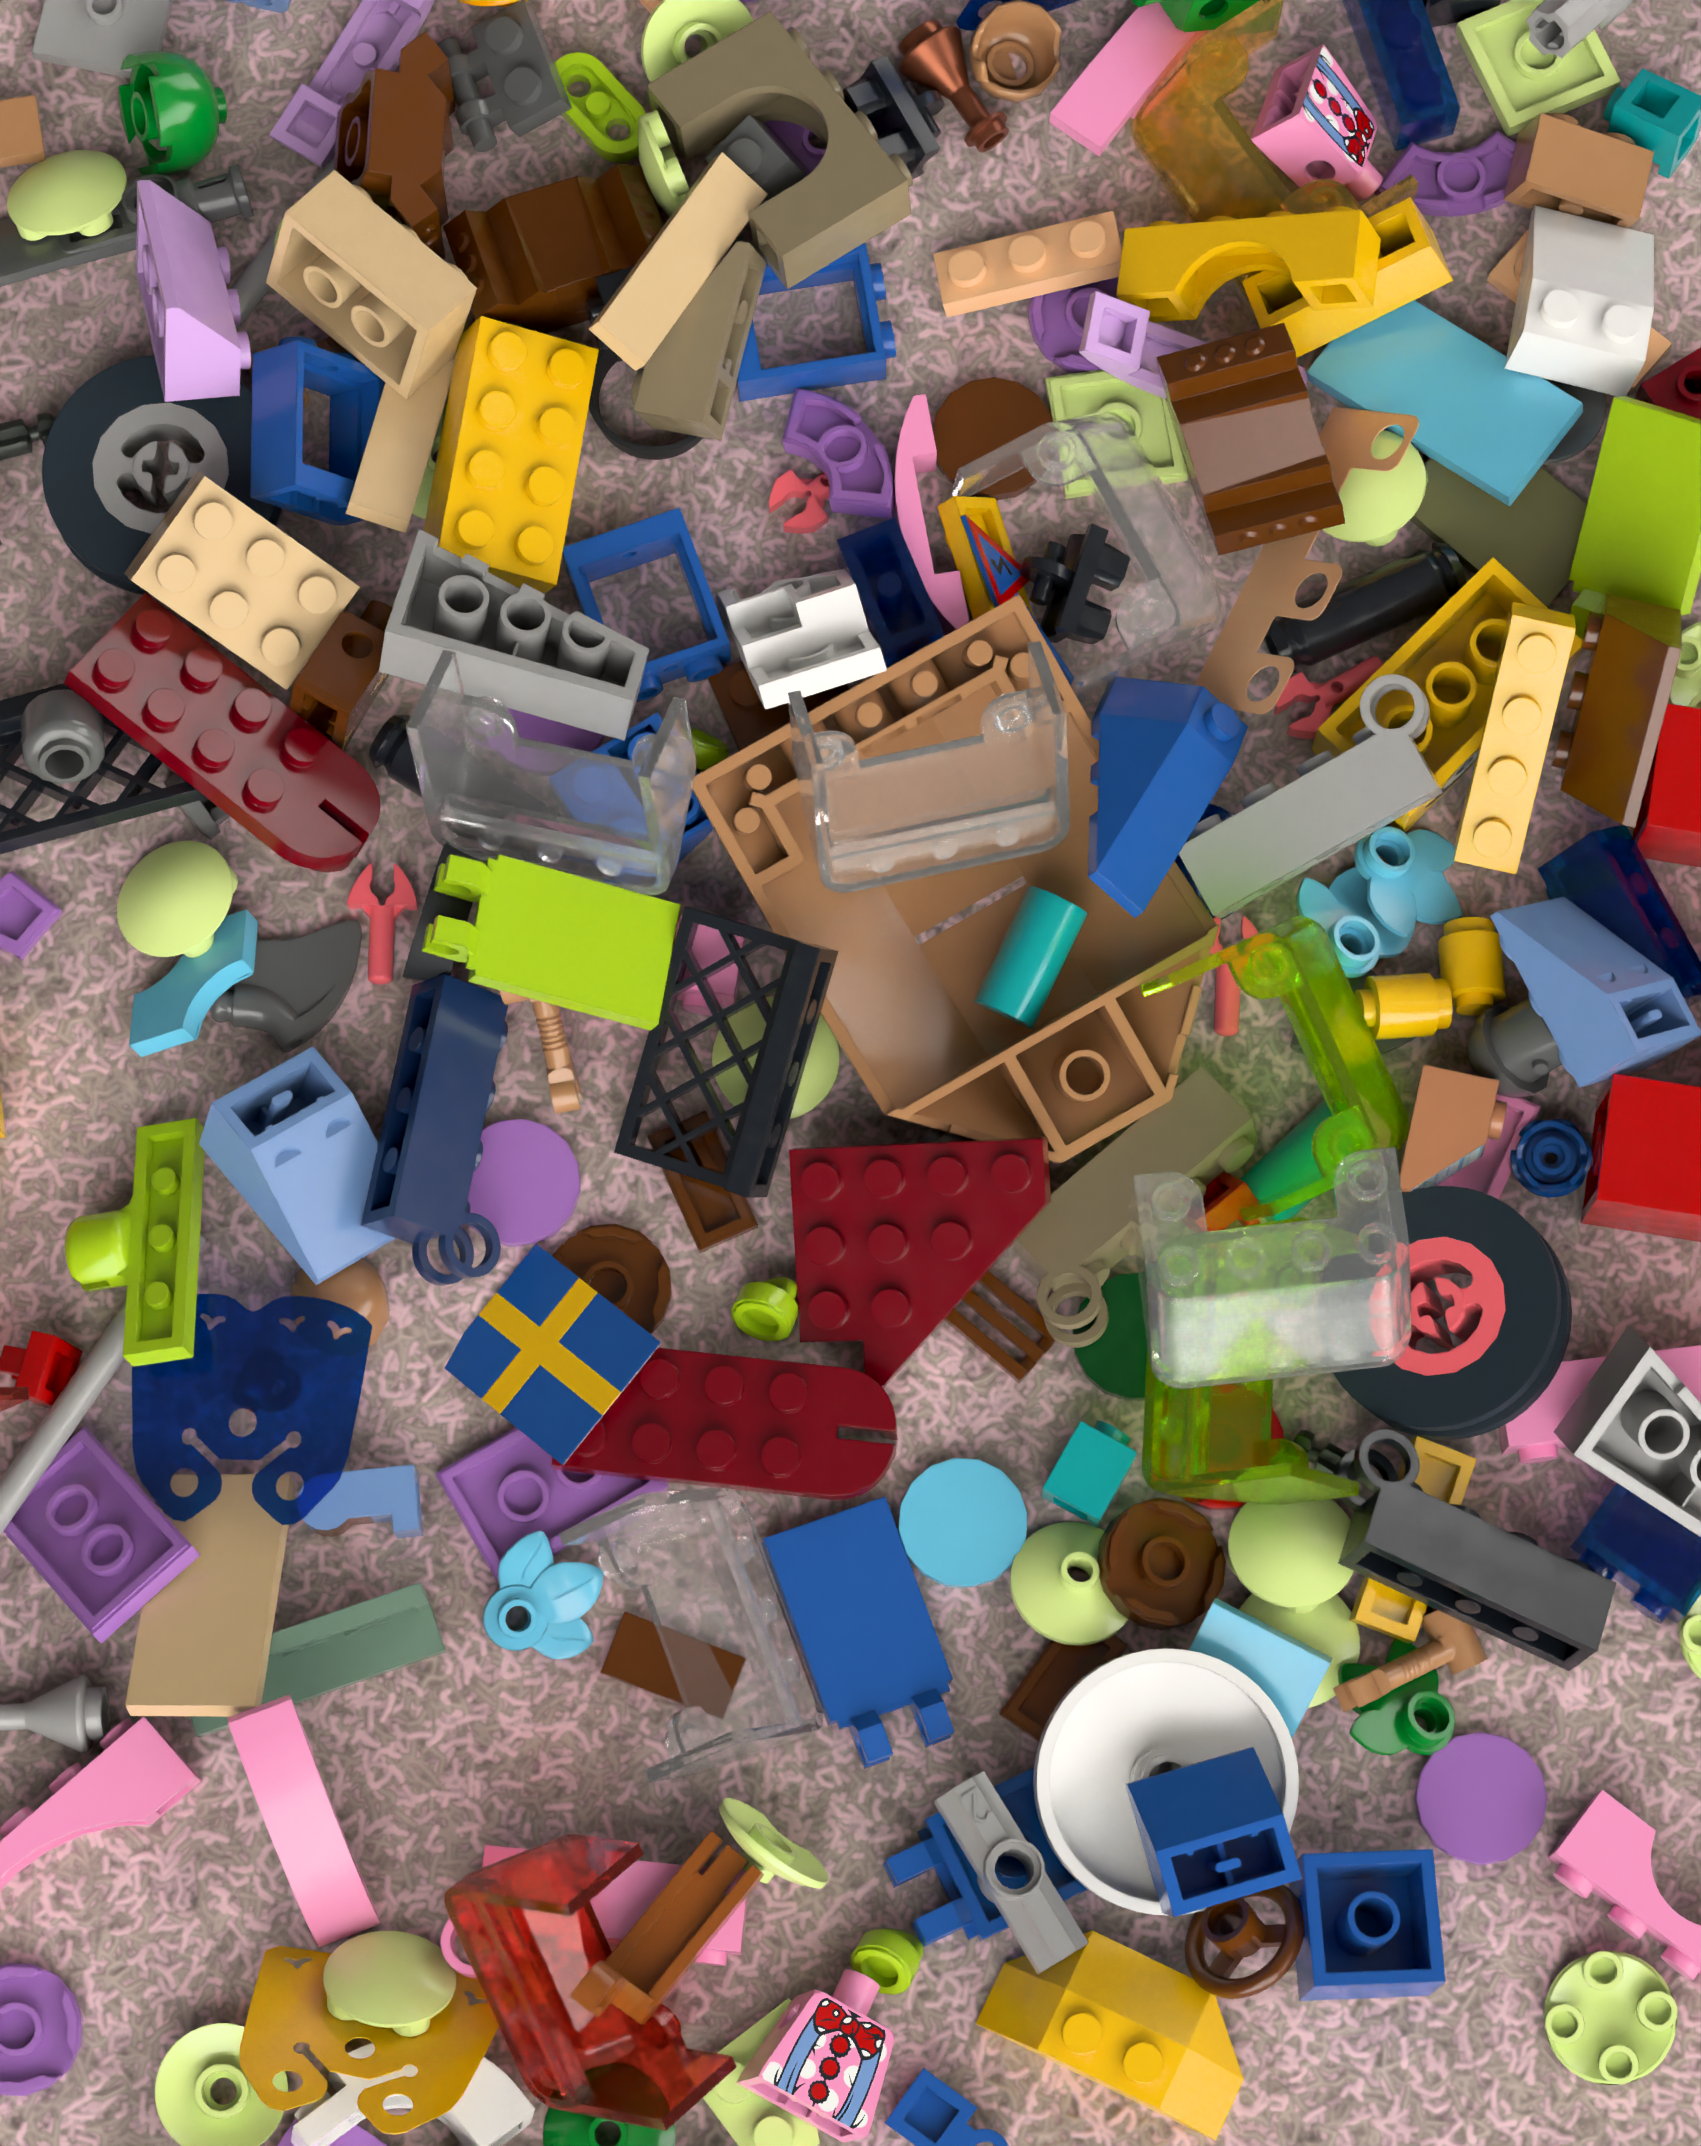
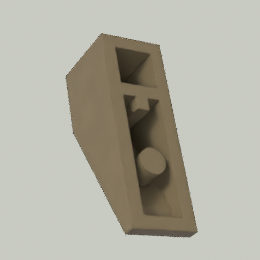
M736 242L698 290L645 364L644 369H640L636 373L632 385L633 411L651 428L722 440L767 264L750 243Z

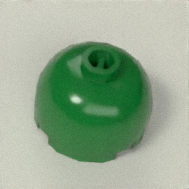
M166 51L128 54L122 61L120 70L132 68L130 84L119 85L118 99L120 117L128 144L137 134L138 138L142 141L149 166L137 169L143 176L151 174L168 176L192 169L210 154L217 141L219 124L226 122L227 104L222 89L220 87H213L210 77L205 70L188 57ZM159 139L160 148L167 147V150L156 149L148 140Z

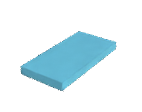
M1415 300L1329 342L1306 372L1308 381L1351 409L1416 416L1419 420V426L1411 444L1417 450L1509 507L1583 413L1581 401L1541 377L1505 369L1507 356ZM1391 425L1385 428V430L1404 438V430L1401 426Z

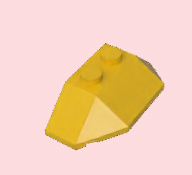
M1093 1930L1083 1934L1088 1941L1087 1945L1038 1975L1026 1955L1003 1964L977 2019V2025L1213 2140L1217 2139L1244 2079L1215 1995L1202 1989L1194 1979Z

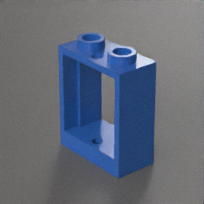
M866 243L861 244L789 289L784 286L769 265L766 264L759 295L853 281L866 353L761 369L752 319L736 382L739 402L793 394L795 388L812 391L886 379V359L896 357L894 333L891 320L879 321L876 301L886 299L884 276L881 263L869 264Z
M286 337L279 341V346L253 353L250 498L334 526H346L364 521L345 513L385 382L364 364L360 363L352 354L332 353L316 347V341L306 337ZM303 387L330 396L329 472L302 463Z
M680 507L563 547L564 567L581 613L603 625L604 623L592 593L590 582L674 553L676 554L707 642L646 662L636 702L645 701L657 696L664 689L662 684L685 676L688 682L706 680L708 677L720 673L723 670V663L731 661L730 642Z

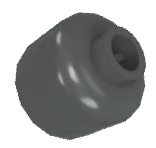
M69 689L52 690L40 694L27 704L21 717L23 759L32 773L42 780L65 784L86 779L98 770L105 756L102 713Z

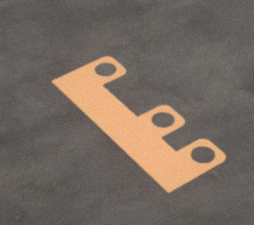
M1333 407L1319 434V438L1324 445L1330 462L1332 479L1338 494L1352 468L1376 471H1390L1401 462L1418 429V418L1407 414ZM1388 426H1401L1404 430V438L1400 447L1385 459L1374 458L1371 448L1377 435ZM1320 530L1263 545L1195 685L1204 686L1221 703L1227 704L1233 710L1265 714L1273 709L1294 670V661L1290 657L1257 652L1275 616L1307 621L1316 619L1325 610L1341 579L1342 567L1339 564L1305 559ZM1316 573L1324 574L1327 577V588L1321 599L1308 608L1298 607L1295 603V594L1300 584L1310 575ZM1265 667H1276L1279 671V681L1275 690L1261 701H1251L1247 696V688L1252 677Z

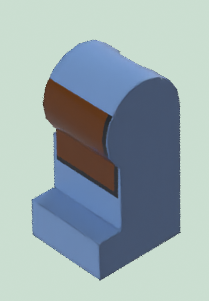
M414 1464L321 1474L312 1477L304 1483L298 1493L297 1507L301 1518L311 1531L321 1536L333 1537L343 1534L352 1525L392 1521L393 1532L397 1538L423 1536L419 1478Z

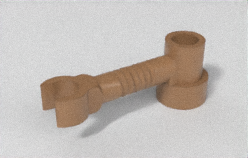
M499 990L505 1005L528 1000L532 1002L534 1014L537 1018L539 1035H541L540 1040L543 1041L541 1044L544 1047L543 1053L555 1113L581 1109L579 1100H582L580 1083L574 1063L571 1060L569 1047L566 1043L567 1039L564 1037L566 1034L563 1031L564 1026L562 1025L563 1021L560 1019L559 1006Z
M1437 1609L1425 1613L1422 1616L1421 1624L1429 1639L1427 1644L1333 1688L1343 1712L1351 1710L1356 1706L1359 1708L1373 1702L1391 1690L1446 1663L1453 1675L1487 1660L1488 1658L1473 1626Z

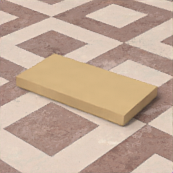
M164 1474L158 1508L197 1550L200 1556L141 1608L125 1702L130 1716L230 1717L262 1704L295 1488L290 1474Z

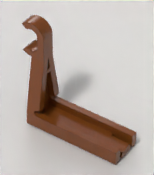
M710 1831L606 1961L600 1960L581 1979L570 1994V1997L596 2017H599L612 2003L635 2021L644 2025L763 1878L764 1874L752 1864L726 1896L724 1893L738 1878L749 1861L727 1844L706 1872L701 1875L699 1873L700 1870L724 1842L714 1832Z

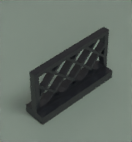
M63 683L0 700V782L6 776L27 786L11 809L0 804V819L2 820L0 823V854L207 799V797L188 782L160 788L150 783V779L163 763L152 753H150L135 775L113 766L112 764L128 743L146 752L149 751L104 715V732L114 737L105 748V756L98 770L88 778L81 780L73 792L52 782L42 780L35 774L14 765L21 754H23L21 717L27 704L38 695L52 690L72 689ZM102 777L126 787L117 800L99 805L87 799ZM41 793L64 803L54 818L38 822L25 816Z
M685 906L671 954L659 1024L648 1033L614 1153L723 1187L725 1191L747 1198L767 1197L838 951ZM699 924L719 930L730 952L729 955L703 970L692 951ZM734 935L753 941L740 948ZM766 945L786 950L787 955L780 978L761 988L745 957ZM735 963L751 994L722 1010L707 979ZM687 966L692 976L683 980ZM697 985L713 1016L684 1031L674 1012L675 1004L679 994ZM776 992L772 1007H770L766 997ZM756 1003L766 1022L762 1040L743 1050L728 1018ZM718 1025L733 1056L704 1071L689 1040ZM668 1028H670L674 1038L665 1042ZM679 1046L694 1078L666 1093L656 1070L660 1057ZM758 1053L753 1069L748 1058ZM738 1065L748 1084L744 1102L725 1112L709 1080ZM699 1086L715 1118L687 1133L672 1101ZM652 1089L656 1099L647 1104ZM661 1108L677 1139L658 1150L635 1144L643 1117ZM740 1115L735 1131L730 1120ZM719 1126L730 1146L724 1172L704 1166L692 1144V1141ZM682 1148L687 1160L669 1154Z

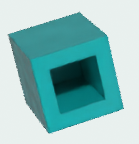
M1097 1420L1094 1427L1080 1421L1043 1486L1041 1497L1098 1528L1136 1459L1138 1452L1127 1447L1131 1438L1103 1421Z

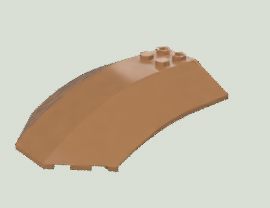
M1019 594L888 667L887 671L872 676L692 777L687 782L771 931L838 951L820 1014L884 1115L973 1140L1047 1137L1049 1161L1063 1163L1172 1100L1178 1079L1179 1063L1186 1038L1190 1035L1202 991L1200 987L1211 946H1214L1219 924H1216L1175 861L1143 913L1136 918L1130 915L1088 877L1089 817L1098 811V786L1090 783L1091 765L1099 760V740L1091 737V721ZM1025 878L1027 883L925 942L919 945L916 942V936L1017 879ZM1029 886L1038 887L1053 893L1088 913L1033 1029H1028L973 1002Z

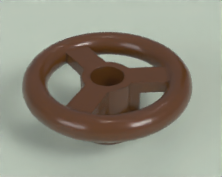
M1280 1885L1207 1907L1205 1911L1196 1912L1191 1920L1185 1939V1961L1195 1982L1212 1995L1227 1999H1238L1258 1994L1279 1981L1295 1962L1304 1939V1920L1298 1898L1286 1885ZM1258 1896L1273 1900L1281 1908L1285 1924L1265 1925L1244 1898ZM1206 1937L1220 1950V1953L1210 1966H1208L1204 1954ZM1279 1947L1274 1957L1257 1972L1242 1978H1229L1244 1957L1255 1954L1260 1948Z

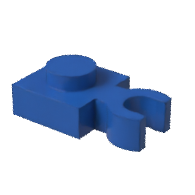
M925 2068L922 2069L885 2121L887 2126L914 2146H976L982 2142L991 2143L993 2146H1009L1004 2137L998 2132L991 2129L975 2130L966 2124L978 2107Z

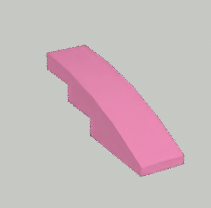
M1159 2L1138 7L1051 111L1049 123L1100 157L1130 117L1135 119L1164 80H1170L1207 30L1183 32L1177 29Z

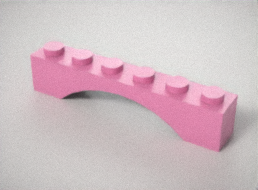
M143 1716L135 1724L130 1718L125 1719L103 1737L99 1745L104 1751L85 1768L80 1762L71 1765L50 1784L49 1789L54 1795L33 1812L29 1806H26L1 1826L0 1835L3 1839L0 1841V1891L18 1872L47 1851L79 1836L118 1826L153 1824L202 1780L146 1717Z

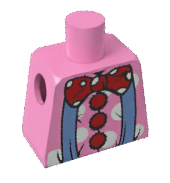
M1322 44L1275 69L1251 137L1252 142L1309 197L1319 198L1342 186L1355 202H1359L1371 196L1379 188L1383 180L1381 174L1367 159L1377 131L1376 120L1325 45Z
M846 1969L843 1971L832 1997L816 1989L797 1995L790 2002L742 2071L737 2084L843 2143L867 2137L872 2126L895 2040L894 2033L890 2029L867 2017L880 1988L879 1984L862 1973Z

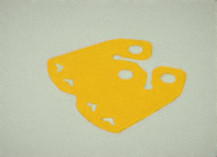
M277 1946L265 1951L240 2043L239 2065L259 2099L269 2108L278 2111L289 2110L318 2101L327 2091V2080L303 2054H298L293 2049L296 2043L304 2042L309 2044V2050L329 2071L370 2080L402 2070L406 2065L417 2067L418 2072L414 2077L402 2076L365 2088L359 2094L357 2100L358 2109L382 2133L395 2135L408 2132L442 2116L456 2105L465 2093L510 2005V2001L504 1994L491 1985L477 1978L464 1976L456 1971L454 1995L440 2013L430 2018V2026L427 2031L418 2036H402L393 2031L392 2028L372 2026L357 2020H340L328 2011L327 1994L323 1984V1972L325 1964L332 1953ZM290 1958L298 1961L302 1958H311V1961L302 1964L297 1969L284 1959ZM469 1991L476 1999H484L488 2003L469 2005V1999L464 1992ZM365 2038L374 2044L375 2051L371 2056L359 2059L347 2054L345 2045L352 2039ZM293 2071L301 2076L303 2083L295 2091L283 2092L274 2086L273 2078L279 2072ZM401 2094L411 2099L413 2108L407 2114L400 2116L392 2115L384 2110L383 2101L390 2095Z

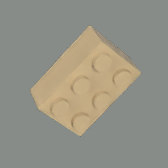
M335 170L285 212L266 279V284L406 400L455 356L477 287L468 280L460 268L445 262L422 243L418 235L410 227L399 224L376 205L363 188L351 184Z
M198 470L124 572L135 584L286 690L321 643L339 614L343 612L360 588L359 585Z

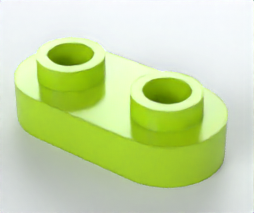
M575 52L559 58L555 65L572 107L570 110L562 113L561 116L601 158L610 162L621 163L639 156L638 120L639 116L646 114L644 108L596 57L587 53ZM575 82H584L590 86V91L583 97H574L568 93V88ZM615 125H624L630 130L628 137L620 141L611 139L607 133Z

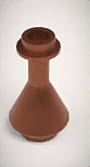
M933 19L919 25L907 34L899 45V51L904 56L899 65L901 75L931 91H938L941 96L952 102L971 129L964 138V142L968 147L975 146L979 152H986L1002 142L1009 133V129L1005 125L1007 116L1002 111L990 115L970 87L961 30L955 26L943 27L938 20Z

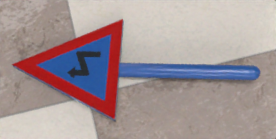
M966 515L961 516L960 518L995 608L1019 594L1018 591L1029 580L1021 576L1019 572L1021 565L969 517ZM1030 612L1075 695H1077L1081 690L1080 685Z

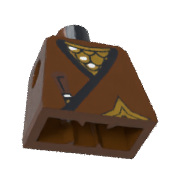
M377 600L369 602L360 618L350 612L343 611L339 614L293 685L289 708L343 751L346 749L389 674L379 672L385 629L392 607Z

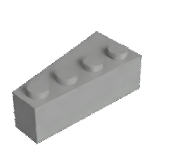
M418 528L385 629L379 672L625 741L640 691L649 648L578 611L571 615L545 602L544 593L523 583L521 588H518L488 572V564L467 553L463 559L439 547V538Z
M1628 1326L1554 1430V1433L1573 1455L1701 1537V1403L1656 1352Z

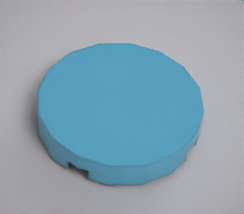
M953 1458L930 1466L910 1484L900 1505L899 1535L908 1559L923 1576L945 1587L972 1588L997 1580L1012 1566L1015 1555L1020 1552L1026 1540L1027 1511L1019 1489L1002 1470L978 1459Z

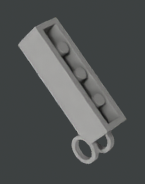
M1388 674L1376 678L1366 687L1360 700V713L1367 727L1352 736L1356 746L1333 758L1329 750L1312 757L1296 768L1300 778L1279 790L1274 782L1256 789L1240 800L1244 810L1223 822L1219 815L1216 814L1197 823L1188 838L1189 841L1184 844L1179 852V856L1213 916L1222 919L1443 793L1414 739L1422 734L1428 724L1430 706L1425 694L1412 680L1402 675ZM1394 690L1409 692L1412 694L1415 703L1414 713L1409 722L1396 729L1380 726L1376 719V707L1382 696Z

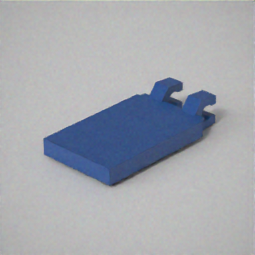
M886 1497L763 1538L762 1546L826 1722L828 1726L837 1723L839 1730L849 1727L863 1768L866 1769L889 1761V1757L893 1755L879 1716L910 1705L925 1748L950 1739V1735L954 1734L955 1731L940 1694L950 1691L948 1683L953 1678Z
M1034 1768L994 1786L1026 1841L1033 1844L1041 1853L1045 1863V1872L1063 1902L1088 1891V1889L1077 1881L1061 1864L1044 1835L1035 1805L1033 1787ZM936 1813L923 1821L925 1828L917 1831L921 1843L887 1858L886 1862L883 1863L894 1888L935 1869L950 1903L915 1919L911 1923L923 1947L962 1928L968 1940L977 1936L980 1942L1009 1928L995 1903L989 1901L981 1892L975 1870L940 1813ZM1003 1856L997 1859L995 1874L998 1881L1010 1889L1024 1887L1026 1882L1024 1865L1012 1856Z

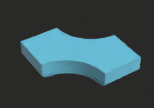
M247 909L225 916L221 925L214 932L213 944L207 952L195 958L187 957L183 954L165 977L150 988L134 994L129 1046L140 1057L198 1039L203 1019L215 1001L235 983L253 975L258 921Z

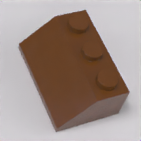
M1606 594L1602 612L1590 611L1587 618L1581 649L1590 650L1591 655L1586 673L1574 671L1566 708L1576 710L1571 732L1559 730L1551 766L1562 768L1561 791L1619 824L1635 828L1682 650L1681 610Z

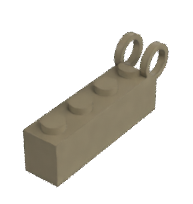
M1202 1066L1175 1088L1171 1101L1138 1119L1051 1194V1202L1014 1242L1013 1246L1016 1253L1041 1279L1036 1293L1037 1304L1049 1334L1059 1344L1066 1347L1080 1348L1097 1341L1105 1332L1109 1321L1108 1307L1102 1296L1101 1286L1107 1280L1110 1269L1127 1254L1134 1256L1145 1250L1157 1236L1158 1228L1176 1212L1184 1214L1192 1207L1194 1208L1205 1195L1206 1185L1223 1171L1227 1173L1236 1171L1253 1154L1254 1145L1259 1142L1253 1117ZM1079 1296L1090 1299L1087 1307L1076 1315L1064 1316L1056 1313L1058 1306L1068 1298ZM1097 1316L1094 1325L1083 1333L1069 1334L1060 1330L1081 1328Z

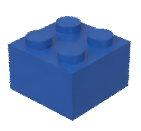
M1433 1849L1302 1854L1297 1859L1302 1879L1290 1882L1289 1888L1301 1904L1305 1931L1300 1952L1295 1960L1299 2001L1429 1996L1446 1982Z

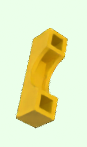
M1344 206L1330 207L1324 212L1308 214L1274 211L1268 213L1265 217L1235 219L1228 216H1214L1206 222L1177 224L1171 221H1155L1147 227L1125 228L1116 296L1119 300L1149 310L1148 321L1153 323L1196 320L1206 301L1223 284L1245 273L1268 270L1290 276L1313 311L1373 307L1381 238L1361 209L1355 210Z
M1517 602L1511 603L1498 657L1486 723L1474 770L1468 784L1454 843V861L1517 874L1575 635V616L1572 614Z

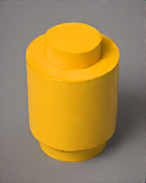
M1463 917L1454 919L1443 925L1444 936L1438 940L1440 978L1447 980L1452 995V1006H1455L1458 1014L1481 1015L1485 1010L1493 1007L1494 1003L1506 997L1503 952L1499 942V934L1494 932V923L1488 918Z
M1430 973L1368 976L1364 982L1363 989L1356 990L1353 1002L1356 1024L1359 1028H1366L1371 1040L1433 1036L1437 1029H1448L1452 1020L1453 1007L1450 986L1445 978L1433 979Z

